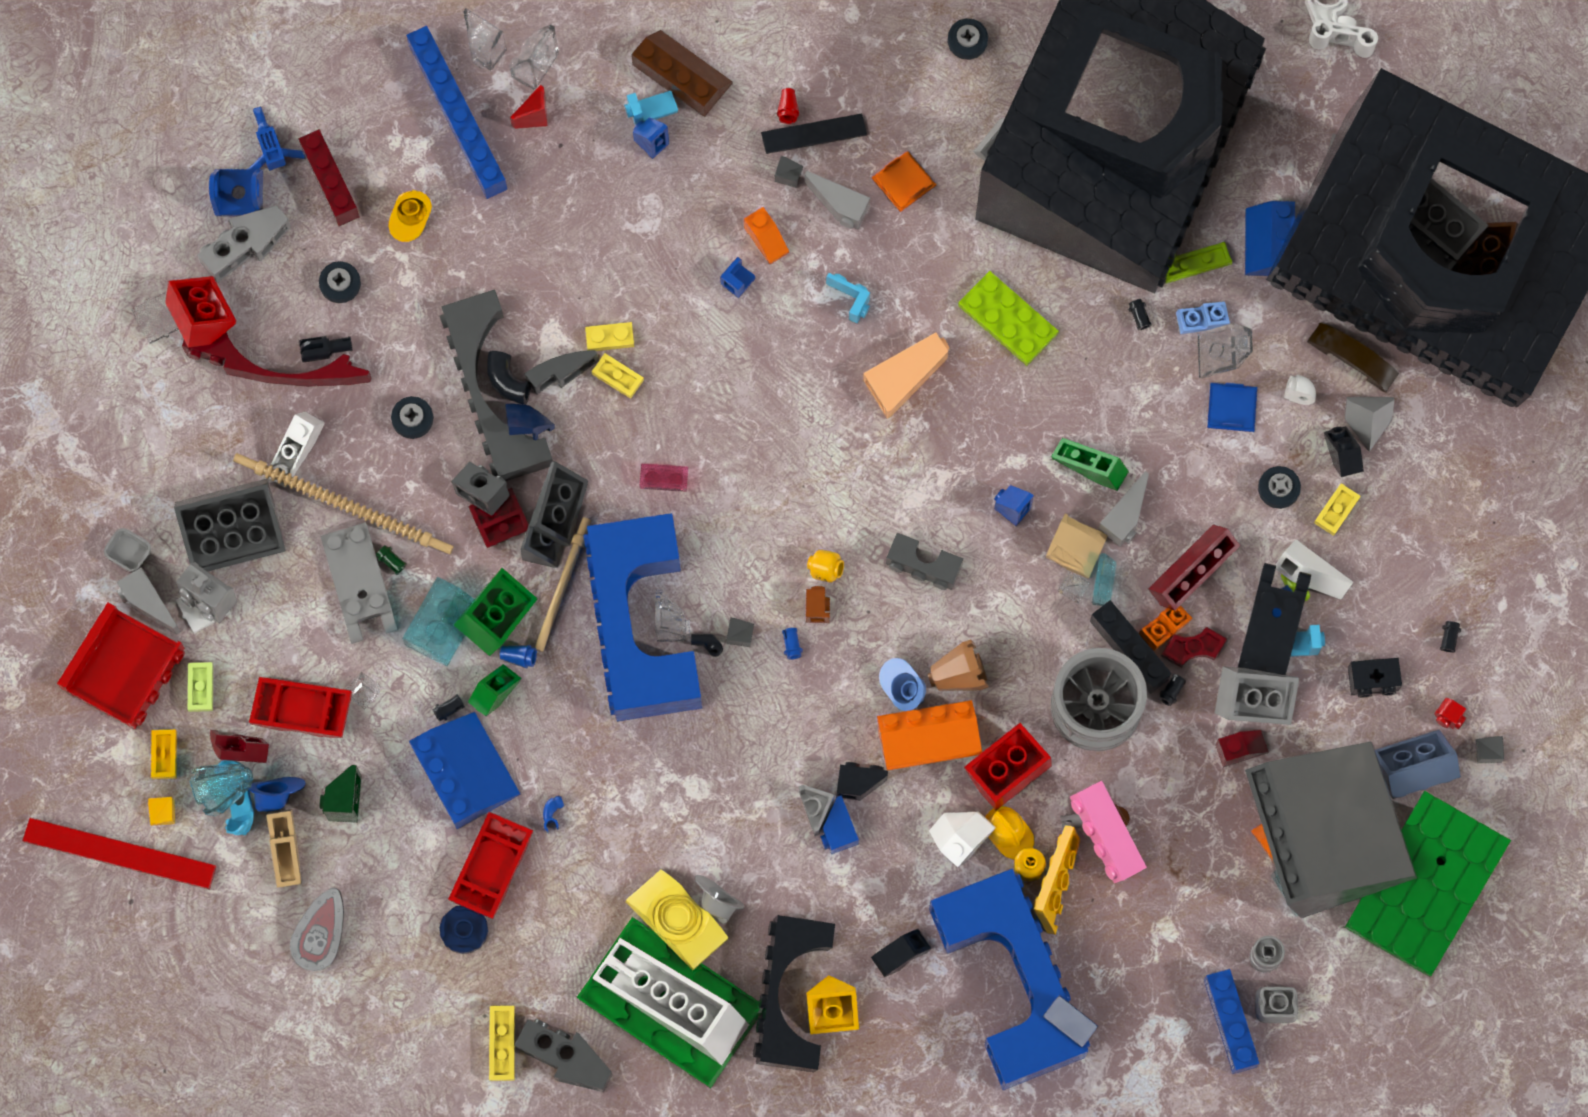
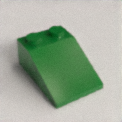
M501 568L466 608L454 626L487 655L491 656L503 645L538 598L506 570Z

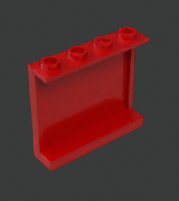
M107 602L57 684L62 690L135 730L138 725H142L147 717L146 711L150 704L154 705L160 695L158 691L162 685L169 682L174 665L179 664L183 659L185 647L180 641L175 642L124 614L116 606Z

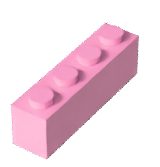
M1102 781L1094 783L1070 796L1072 809L1080 816L1083 822V830L1091 837L1094 843V851L1102 859L1109 879L1117 883L1147 868Z

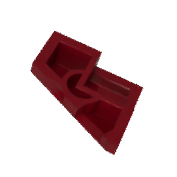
M210 729L211 744L216 756L220 760L267 762L269 744L263 738L235 733L220 735L218 730Z

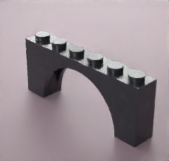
M777 915L773 921L769 922L768 935L771 936L770 945H767L765 951V960H768V967L764 969L762 975V984H765V992L760 995L759 1000L762 1016L758 1018L756 1024V1033H759L758 1043L755 1042L753 1057H756V1064L812 1073L818 1070L821 1045L804 1040L788 1026L780 1009L778 994L784 971L795 958L808 952L829 951L833 948L834 923Z

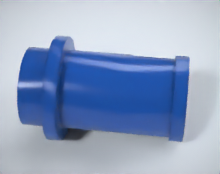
M797 628L782 630L786 648L784 655L789 660L800 658L803 652L799 645Z

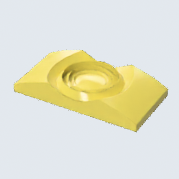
M662 869L626 899V903L692 971L728 940V936L714 918L689 896L680 883Z

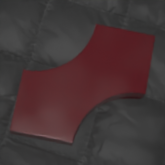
M1208 627L1193 637H1181L1174 634L1161 656L1181 668L1189 660L1198 657L1215 660L1227 638Z

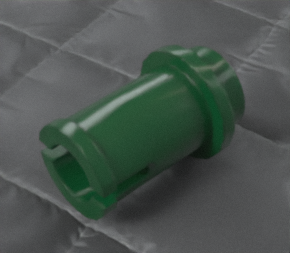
M384 545L376 554L378 561L384 562L396 575L407 565L406 562L392 551L391 546L387 547Z

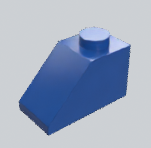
M649 117L645 121H640L634 127L633 139L653 159L669 145L668 126Z
M1010 485L1006 490L1001 489L995 496L994 509L1017 526L1031 510L1034 495Z
M842 795L836 798L823 826L824 835L820 836L824 849H829L831 855L859 845L858 836Z

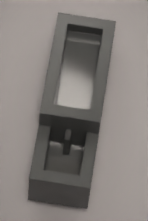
M595 350L578 351L549 359L524 373L525 379L530 382V387L537 395L555 381L562 388L599 361L598 353Z

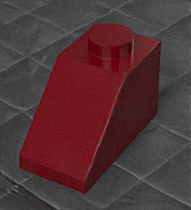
M1261 730L1242 731L1219 738L1215 744L1223 768L1269 753Z

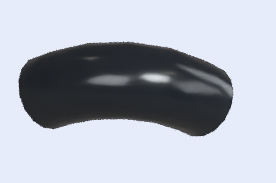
M489 351L487 374L493 388L503 398L526 405L530 396V382L519 380L512 374L510 370L512 356L510 354L500 351Z

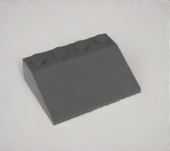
M268 478L175 502L174 510L189 563L196 562L207 572L286 551Z

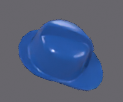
M282 777L251 783L248 789L254 793L256 810L268 812L284 808L290 794L302 790L306 782L297 777Z

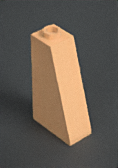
M937 333L930 335L863 373L864 383L887 419L948 359V343L943 337L940 338Z

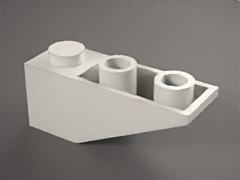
M307 412L295 414L271 463L273 469L279 468L280 472L285 470V474L291 473L293 477L314 446L325 423Z
M1295 540L1285 550L1276 563V570L1292 582H1297L1299 572L1311 574L1309 588L1340 600L1353 584V581L1298 540Z

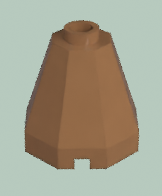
M971 639L959 644L930 667L931 673H928V678L932 687L936 686L939 691H980L989 688L979 653H974L973 649L976 648V645Z

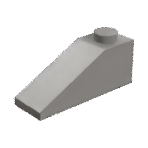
M806 171L805 184L835 219L846 228L859 230L870 207V197Z
M1146 471L1099 525L1098 530L1108 535V538L1119 547L1125 542L1129 544L1137 534L1135 530L1149 476Z
M142 567L117 582L120 587L117 593L123 603L129 602L132 608L175 634L181 632Z

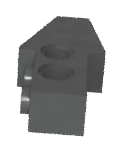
M529 1019L527 1020L514 1045L517 1050L557 1069L554 1078L559 1082L604 1093L613 1075L612 1071L578 1032H576L571 1041L569 1040V1034L558 1029L555 1033L547 1029L548 1024L539 1019H535L534 1022ZM543 1037H549L552 1040L550 1047L546 1049L538 1046L539 1040ZM564 1048H571L574 1051L573 1056L568 1060L560 1057V1053Z

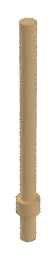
M582 518L577 534L573 535L571 541L572 548L534 647L538 652L544 651L581 548L585 547L583 534H587V526L591 524V520L588 518Z

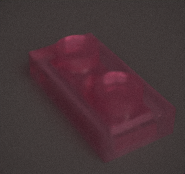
M641 463L639 488L687 492L689 468L687 466Z

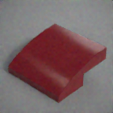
M512 488L508 489L510 496L492 516L473 504L468 506L486 548L527 532L529 524Z

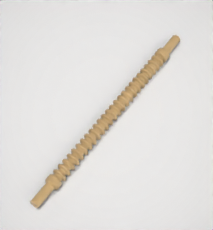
M236 453L233 462L254 470V473L259 476L265 475L266 479L271 477L272 481L278 480V484L283 482L285 487L289 485L290 489L296 488L297 492L301 490L303 495L308 493L309 497L315 496V500L320 498L322 503L327 501V505L333 504L334 508L340 507V511L345 509L346 513L352 512V516L357 514L359 519L364 517L365 521L371 520V524L376 522L378 527L382 525L383 529L389 528L390 532L396 531V535L401 533L402 537L408 536V540L413 538L415 543L419 541L420 545L424 547L431 546L449 555L453 551L454 546L432 537L433 535L427 531L422 533L421 529L415 530V526L410 528L409 524L403 525V521L398 523L396 518L391 520V516L385 517L384 513L378 514V510L373 512L372 508L366 509V505L361 507L359 502L354 504V501H348L347 497L343 499L341 494L336 496L335 492L329 493L328 489L322 490V486L317 488L316 484L310 485V481L304 482L303 478L298 480V476L292 477L291 473L285 474V470L280 472L279 468L273 469V465L267 466V463L262 460L257 462L239 453Z

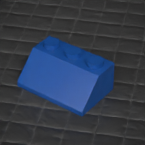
M1269 201L1245 209V275L1268 276L1295 221V202Z

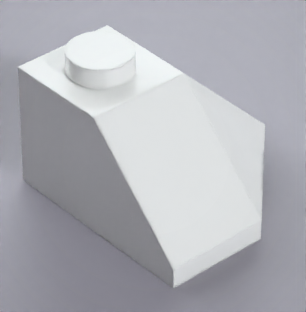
M979 811L945 812L929 832L939 850L959 867L969 860L996 827Z

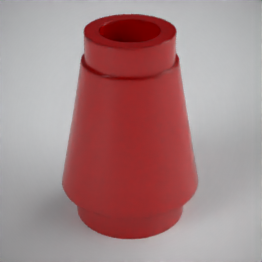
M784 88L781 91L777 116L780 122L792 124L797 121L800 115L794 89Z

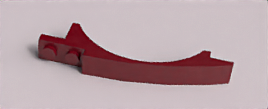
M227 332L211 345L188 347L185 340L182 343V348L189 358L200 360V358L207 359L216 366L224 364L223 368L227 375L264 383L313 387L369 383L372 379L369 370L352 366V362L349 361L350 356L345 354L317 370L299 374H285L263 369L247 360L234 347Z

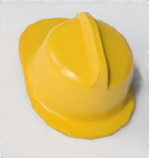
M413 189L398 196L388 223L389 232L395 239L401 242H409L421 235L431 213L432 204L430 198L423 192Z
M1002 806L997 811L995 809L990 810L985 816L996 827L988 838L1005 857L1015 860L1016 855L1021 850L1033 848L1034 835L1015 810Z

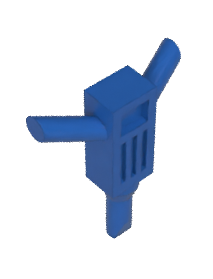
M262 107L253 109L258 124L256 135L263 154L248 169H260L266 163L270 171L285 166L284 157L305 159L301 150L281 148L274 127H270L267 124Z

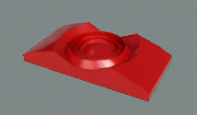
M259 677L249 724L277 731L305 733L317 737L343 738L352 691Z
M488 812L448 900L493 919L523 859L533 830Z

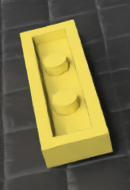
M490 1006L489 1080L515 1081V1006Z

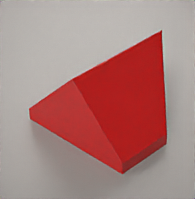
M542 85L510 117L511 125L515 129L548 126L546 95Z

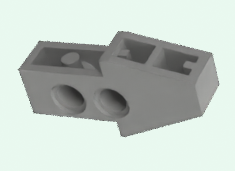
M277 205L230 218L229 223L232 229L223 231L215 242L202 247L197 256L200 263L218 283L255 255L259 261H262L291 228L288 218ZM241 236L248 237L245 242H238ZM223 250L230 251L227 256H219Z

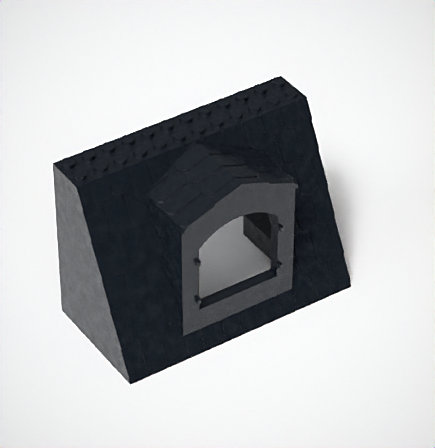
M1059 0L981 169L975 220L1155 294L1158 287L1163 288L1169 268L1172 267L1178 248L1181 247L1185 238L1187 227L1189 228L1194 212L1203 197L1204 189L1209 184L1213 169L1216 168L1221 151L1228 141L1231 128L1233 129L1239 110L1242 109L1247 92L1251 89L1255 74L1262 64L1263 56L1267 49L1263 47L1265 38L1207 0ZM1102 33L1167 59L1178 66L1180 71L1182 99L1179 109L1171 122L1162 131L1141 143L1129 139L1125 135H1119L1085 121L1081 117H1075L1066 113Z
M1380 68L1346 114L1266 280L1271 282L1270 284L1277 289L1289 291L1296 299L1306 300L1312 303L1316 309L1326 310L1334 314L1336 319L1350 322L1359 331L1369 332L1375 335L1379 341L1389 342L1397 346L1399 351L1413 354L1418 357L1420 362L1432 364L1438 367L1442 373L1452 374L1460 378V381L1466 385L1476 386L1481 389L1483 394L1495 396L1501 399L1502 403L1507 406L1519 407L1532 395L1588 292V173ZM1439 162L1527 206L1496 273L1467 275L1454 272L1432 260L1415 241L1409 225Z

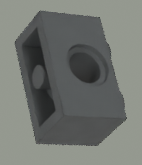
M470 461L451 481L456 495L491 516L510 496L507 483L502 477H495L482 465L476 466Z

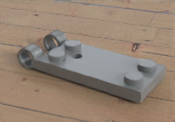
M367 523L320 536L351 643L363 641L358 622L381 616L386 634L398 630ZM365 591L367 593L366 598L360 599L358 597L359 592Z

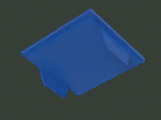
M1210 383L1207 428L1254 432L1257 387L1235 383Z

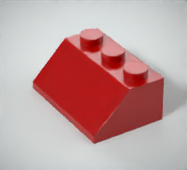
M213 276L168 281L165 303L188 347L211 345L236 324V319Z
M1019 723L964 766V769L982 796L997 811L1052 767V760L1050 755L1028 730Z

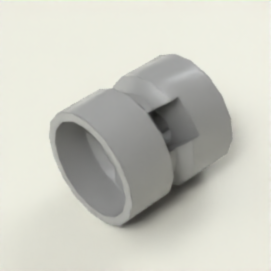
M1263 936L1251 948L1249 954L1250 962L1257 971L1263 973L1271 972L1284 959L1285 948L1277 937Z

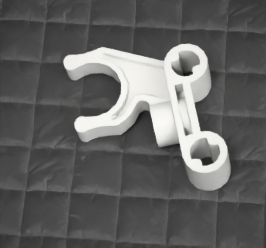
M1305 0V5L1313 22L1309 36V43L1313 48L1324 49L1330 42L1352 46L1355 53L1362 58L1370 57L1374 53L1378 41L1377 33L1372 29L1356 26V20L1352 17L1340 16L1347 8V0H1339L1333 5H1325L1318 0Z

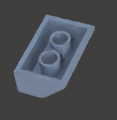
M1440 730L1375 750L1392 799L1404 797L1419 790H1426L1441 783H1448L1461 777L1457 753Z

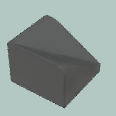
M781 156L774 175L775 182L797 188L803 166L787 157Z
M730 617L727 644L751 648L754 624Z
M1503 736L1476 739L1477 763H1502L1504 760Z

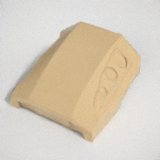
M1065 513L1051 542L1046 558L1071 572L1089 579L1108 535L1076 521Z

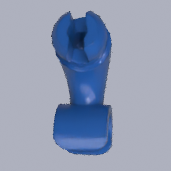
M561 796L550 798L544 806V828L548 834L547 826L549 823H555L557 830H559V824L553 818V814L557 809L564 807Z

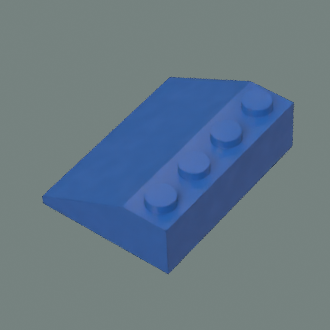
M475 712L432 728L409 741L456 829L465 826L521 795Z

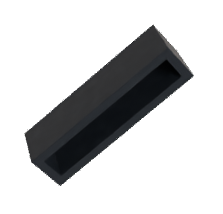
M1111 600L1091 615V624L1111 648L1126 655L1138 666L1145 679L1147 691L1150 694L1170 679L1172 674Z

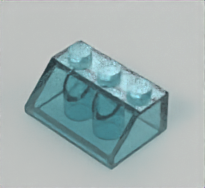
M437 577L403 637L405 646L448 666L465 636L454 624L474 598L459 587Z

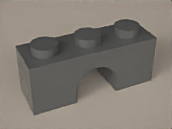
M897 532L886 557V564L889 565V568L898 573H902V571L907 572L918 581H930L938 589L952 590L963 565L964 558L941 550L939 557L934 562L923 563L916 556L919 541Z

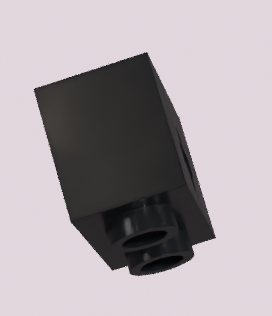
M1399 658L1351 661L1348 666L1351 695H1358L1359 698L1371 697L1372 693H1382L1383 696H1390L1396 694V691H1399L1402 687ZM1372 675H1375L1376 679H1380L1378 683H1375L1374 679H1370Z

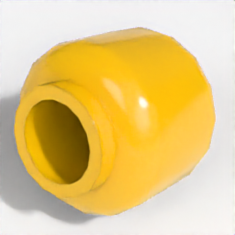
M819 549L813 556L809 557L807 569L810 570L812 578L832 583L842 576L844 561L841 560L840 555L836 552Z
M1034 848L1021 850L1016 855L1014 861L1015 873H1019L1021 879L1027 882L1039 879L1043 875L1046 866L1045 857L1039 850Z

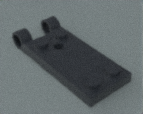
M1264 563L1237 668L1286 675L1311 574L1299 572L1295 590L1292 592L1271 586L1276 565ZM1279 608L1281 615L1274 617L1272 615L1273 609Z

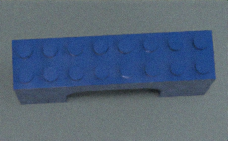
M672 513L587 526L588 534H583L586 553L591 555V557H587L590 578L595 577L590 582L593 600H598L597 603H594L597 623L602 624L597 626L600 646H605L604 649H601L603 667L609 670V672H604L607 692H612V695H608L611 715H616V720L619 722L702 709L694 651L664 656H650L643 653L636 646L633 639L628 607L629 591L639 579L681 572Z
M1013 869L930 900L929 905L930 914L947 954L984 940H992L1002 944L1011 955L1030 1001L1031 1015L1025 1022L987 1037L984 1044L1003 1091L1084 1059L1088 1053V1047H1090L1088 1040L1081 1048L1043 1018L1059 995L1068 1002L1071 1001V997L1067 988H1062L1060 984V978H1062L1057 964L1052 965L1050 946L1047 941H1042L1041 933L1043 931L1038 919H1033L1031 912L1033 910L1032 903L1028 896L1024 897L1022 893V888L1024 887L1019 873H1014Z

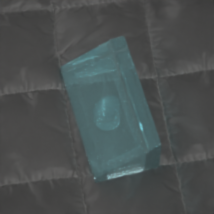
M1101 553L1099 556L1092 605L1103 606L1111 600L1117 564L1115 560L1105 553Z

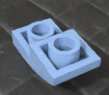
M1225 302L1205 303L1201 307L1178 309L1176 312L1180 334L1206 331L1230 324Z

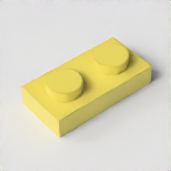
M632 322L585 327L587 350L602 351L634 347Z
M604 353L592 370V375L630 399L644 381V377Z
M1341 483L1314 523L1334 536L1361 496Z

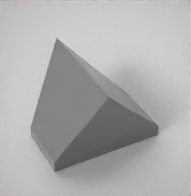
M1394 397L1346 398L1345 420L1369 452L1392 421Z
M801 785L799 786V794L813 834L817 836L820 834L833 807L834 794Z

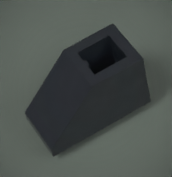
M1346 426L1334 427L1329 431H1325L1324 437L1334 468L1339 475L1344 477L1364 472L1361 447Z
M846 762L845 765L840 764L836 798L842 795L843 799L861 801L887 781L888 771L884 770V767L870 765L869 768H864L854 762Z

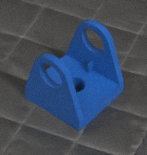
M215 169L209 178V196L215 216L237 217L262 210L263 170ZM237 187L245 189V195L241 199L233 197V191Z

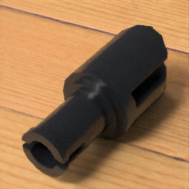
M327 336L299 340L302 362L330 359L333 353L353 351L350 336L329 340Z

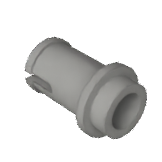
M1078 814L1060 816L1061 823H1065L1062 824L1063 830L1065 825L1074 828L1082 827L1083 822Z

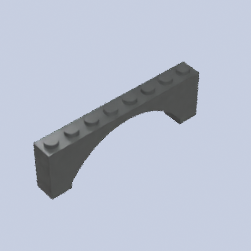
M495 289L441 306L443 314L439 315L443 329H449L450 335L446 336L450 349L456 350L457 357H453L457 370L463 371L464 378H461L462 386L465 392H470L472 399L468 400L469 407L472 413H477L479 420H476L475 424L478 433L484 434L486 441L482 442L486 456L491 455L493 463H490L489 466L492 475L495 477L500 476L505 481L550 467L553 459L546 438L535 441L533 437L525 434L509 435L508 425L500 420L488 407L478 387L477 367L480 351L492 327L499 319L504 318Z

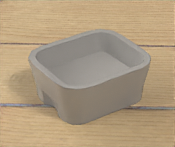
M121 528L113 534L105 546L104 555L112 562L133 573L143 567L144 562L150 557L151 545L147 540L130 530Z
M1260 987L1255 994L1256 1018L1263 1023L1295 1022L1299 1013L1296 989L1293 987Z

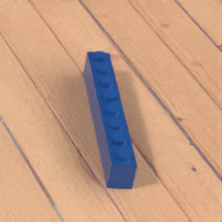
M428 26L407 34L409 47L486 199L508 190L506 180Z

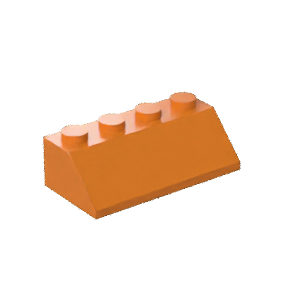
M972 700L877 716L879 738L887 770L976 756L982 753L977 718Z

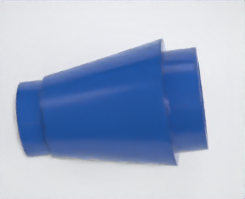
M503 645L500 649L501 660L526 669L535 665L537 650L532 648L531 645Z

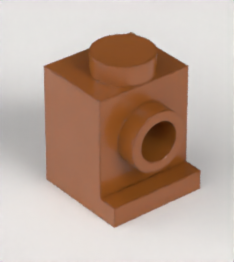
M813 586L811 589H806V623H830V613H825V611H830V597H825V587Z

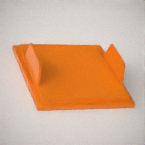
M908 151L895 158L872 177L873 181L900 212L936 186V183Z

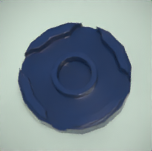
M460 905L453 907L442 917L439 927L440 937L445 946L459 954H469L480 949L486 942L489 932L488 922L484 915Z

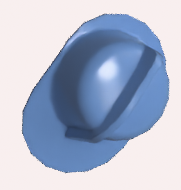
M892 658L883 664L879 674L880 684L899 710L910 711L925 702L926 685L907 661L900 658Z

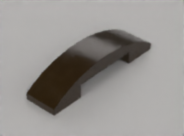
M1319 323L1307 343L1327 355L1329 352L1366 376V381L1385 393L1399 375L1388 362L1374 351L1349 335L1326 324Z

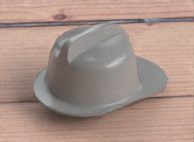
M702 875L695 876V881L704 890L701 901L702 908L714 920L721 924H726L736 909H743L745 907L742 902L729 895L714 881Z

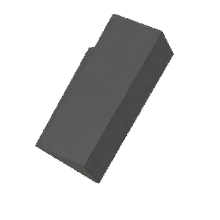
M556 461L551 462L520 549L523 561L552 568H558L564 546L571 544L588 485L587 479Z

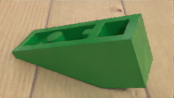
M1063 437L1051 456L1053 460L1095 483L1118 491L1129 473L1119 457Z

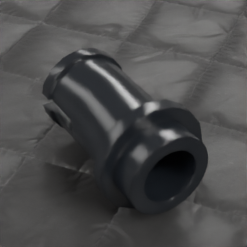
M1142 299L1130 302V308L1128 309L1133 314L1138 330H1144L1152 326L1145 309L1146 303Z
M1446 621L1445 625L1442 626L1444 634L1440 649L1444 652L1455 653L1458 633L1461 632L1460 624Z
M1173 674L1166 688L1160 691L1159 700L1167 706L1175 704L1177 702L1176 697L1184 684H1186V680L1177 674Z
M456 694L440 705L436 704V707L432 710L440 722L442 720L446 721L447 717L465 708L459 695Z

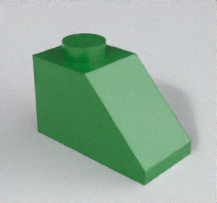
M502 664L479 681L468 703L475 707L478 712L488 716L503 703L522 678Z

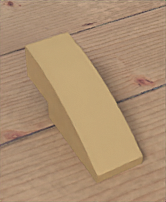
M292 809L268 812L266 816L277 888L301 884Z

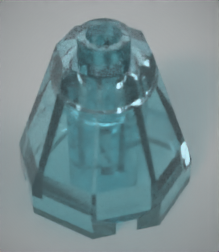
M243 764L199 766L192 769L191 774H195V776L190 777V785L197 804H204L206 807L203 809L205 815L215 817L224 813L251 788L253 774L250 768L245 767Z

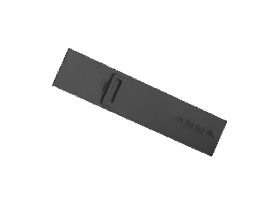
M861 113L763 131L761 135L765 152L770 154L867 136V131Z

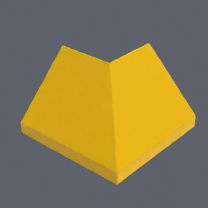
M828 975L806 993L810 1035L859 1029L855 987Z

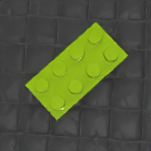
M991 271L958 302V306L1026 366L1059 333L1052 324Z

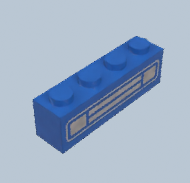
M1228 969L1206 975L1204 983L1232 1074L1257 1068L1260 1063L1231 970Z

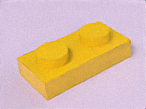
M176 729L151 730L152 779H177Z

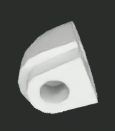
M1297 374L1296 376L1289 377L1284 398L1298 404L1310 405L1315 402L1316 389L1308 378Z

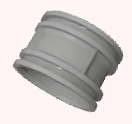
M1092 648L1079 652L1063 665L1056 678L1050 705L1053 722L1059 733L1076 747L1089 751L1113 749L1127 741L1139 724L1147 700L1146 682L1138 666L1129 657L1118 651L1108 648ZM1089 670L1109 672L1103 687L1093 686ZM1069 681L1083 692L1079 701L1063 700V689ZM1127 685L1133 698V705L1115 703L1113 694ZM1100 699L1102 701L1101 705L1094 706V700ZM1083 713L1086 718L1090 719L1088 728L1079 724L1073 718ZM1112 715L1123 724L1106 730L1103 720Z

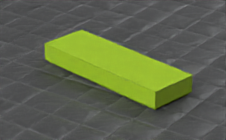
M1221 242L1177 255L1172 267L1169 268L1165 283L1232 265V259L1226 243Z

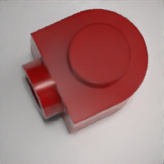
M1445 698L1434 713L1437 717L1436 722L1444 728L1450 727L1453 730L1454 728L1459 730L1467 719L1463 716L1466 708L1450 698Z

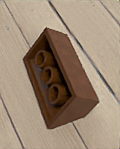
M662 30L645 37L631 54L634 67L666 90L671 91L674 96L704 117L733 84V81Z

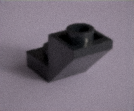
M916 929L900 936L875 953L871 958L882 975L887 977L900 971L911 960L928 953L932 948L920 930Z

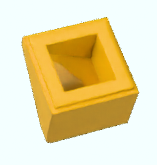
M172 797L148 799L151 826L175 824V800Z

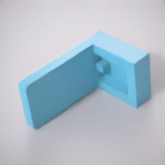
M671 91L639 101L636 93L627 95V104L624 105L628 118L632 117L635 126L640 121H645L649 117L656 120L678 112Z
M828 273L826 277L827 285L856 298L849 311V320L858 323L860 318H865L869 311L870 292L861 284L854 285L847 282V279L840 274L833 275Z
M1310 625L1307 631L1296 633L1291 657L1319 654L1322 646H1325L1324 632H1320V625Z

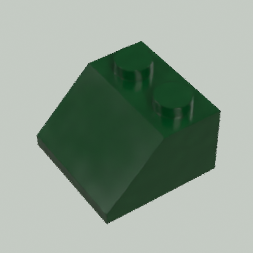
M357 765L348 767L325 787V794L320 795L319 806L328 821L358 823L362 775Z

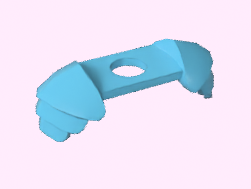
M223 760L216 766L217 776L220 778L219 783L221 785H227L232 816L226 820L227 826L225 829L230 834L246 835L250 831L254 820L251 795L248 789V774L244 765L240 762ZM239 791H242L245 797L241 805H238L235 801V796Z

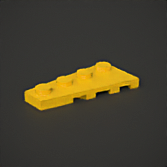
M1065 825L1063 833L1058 837L1057 849L1050 858L1049 870L1042 879L1040 894L1035 898L1033 905L1034 911L1046 932L1056 935L1058 928L1057 925H1054L1056 914L1061 915L1063 904H1061L1062 891H1067L1069 886L1068 869H1073L1080 843V837L1072 826Z

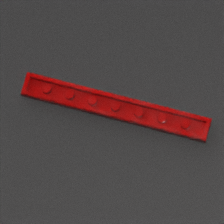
M29 818L22 840L24 843L208 890L211 888L217 868L213 864Z

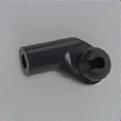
M691 634V646H704L713 657H718L723 652L722 644L713 634Z

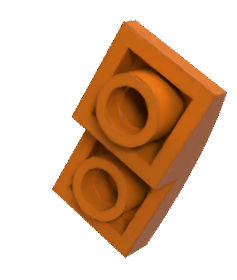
M1181 605L1175 611L1166 608L1156 619L1142 628L1139 635L1155 651L1193 618Z

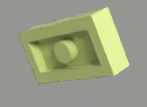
M212 662L188 663L187 710L189 712L213 711Z

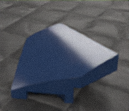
M505 404L509 435L532 434L533 440L536 441L540 433L545 432V430L552 431L555 429L553 422L530 405Z

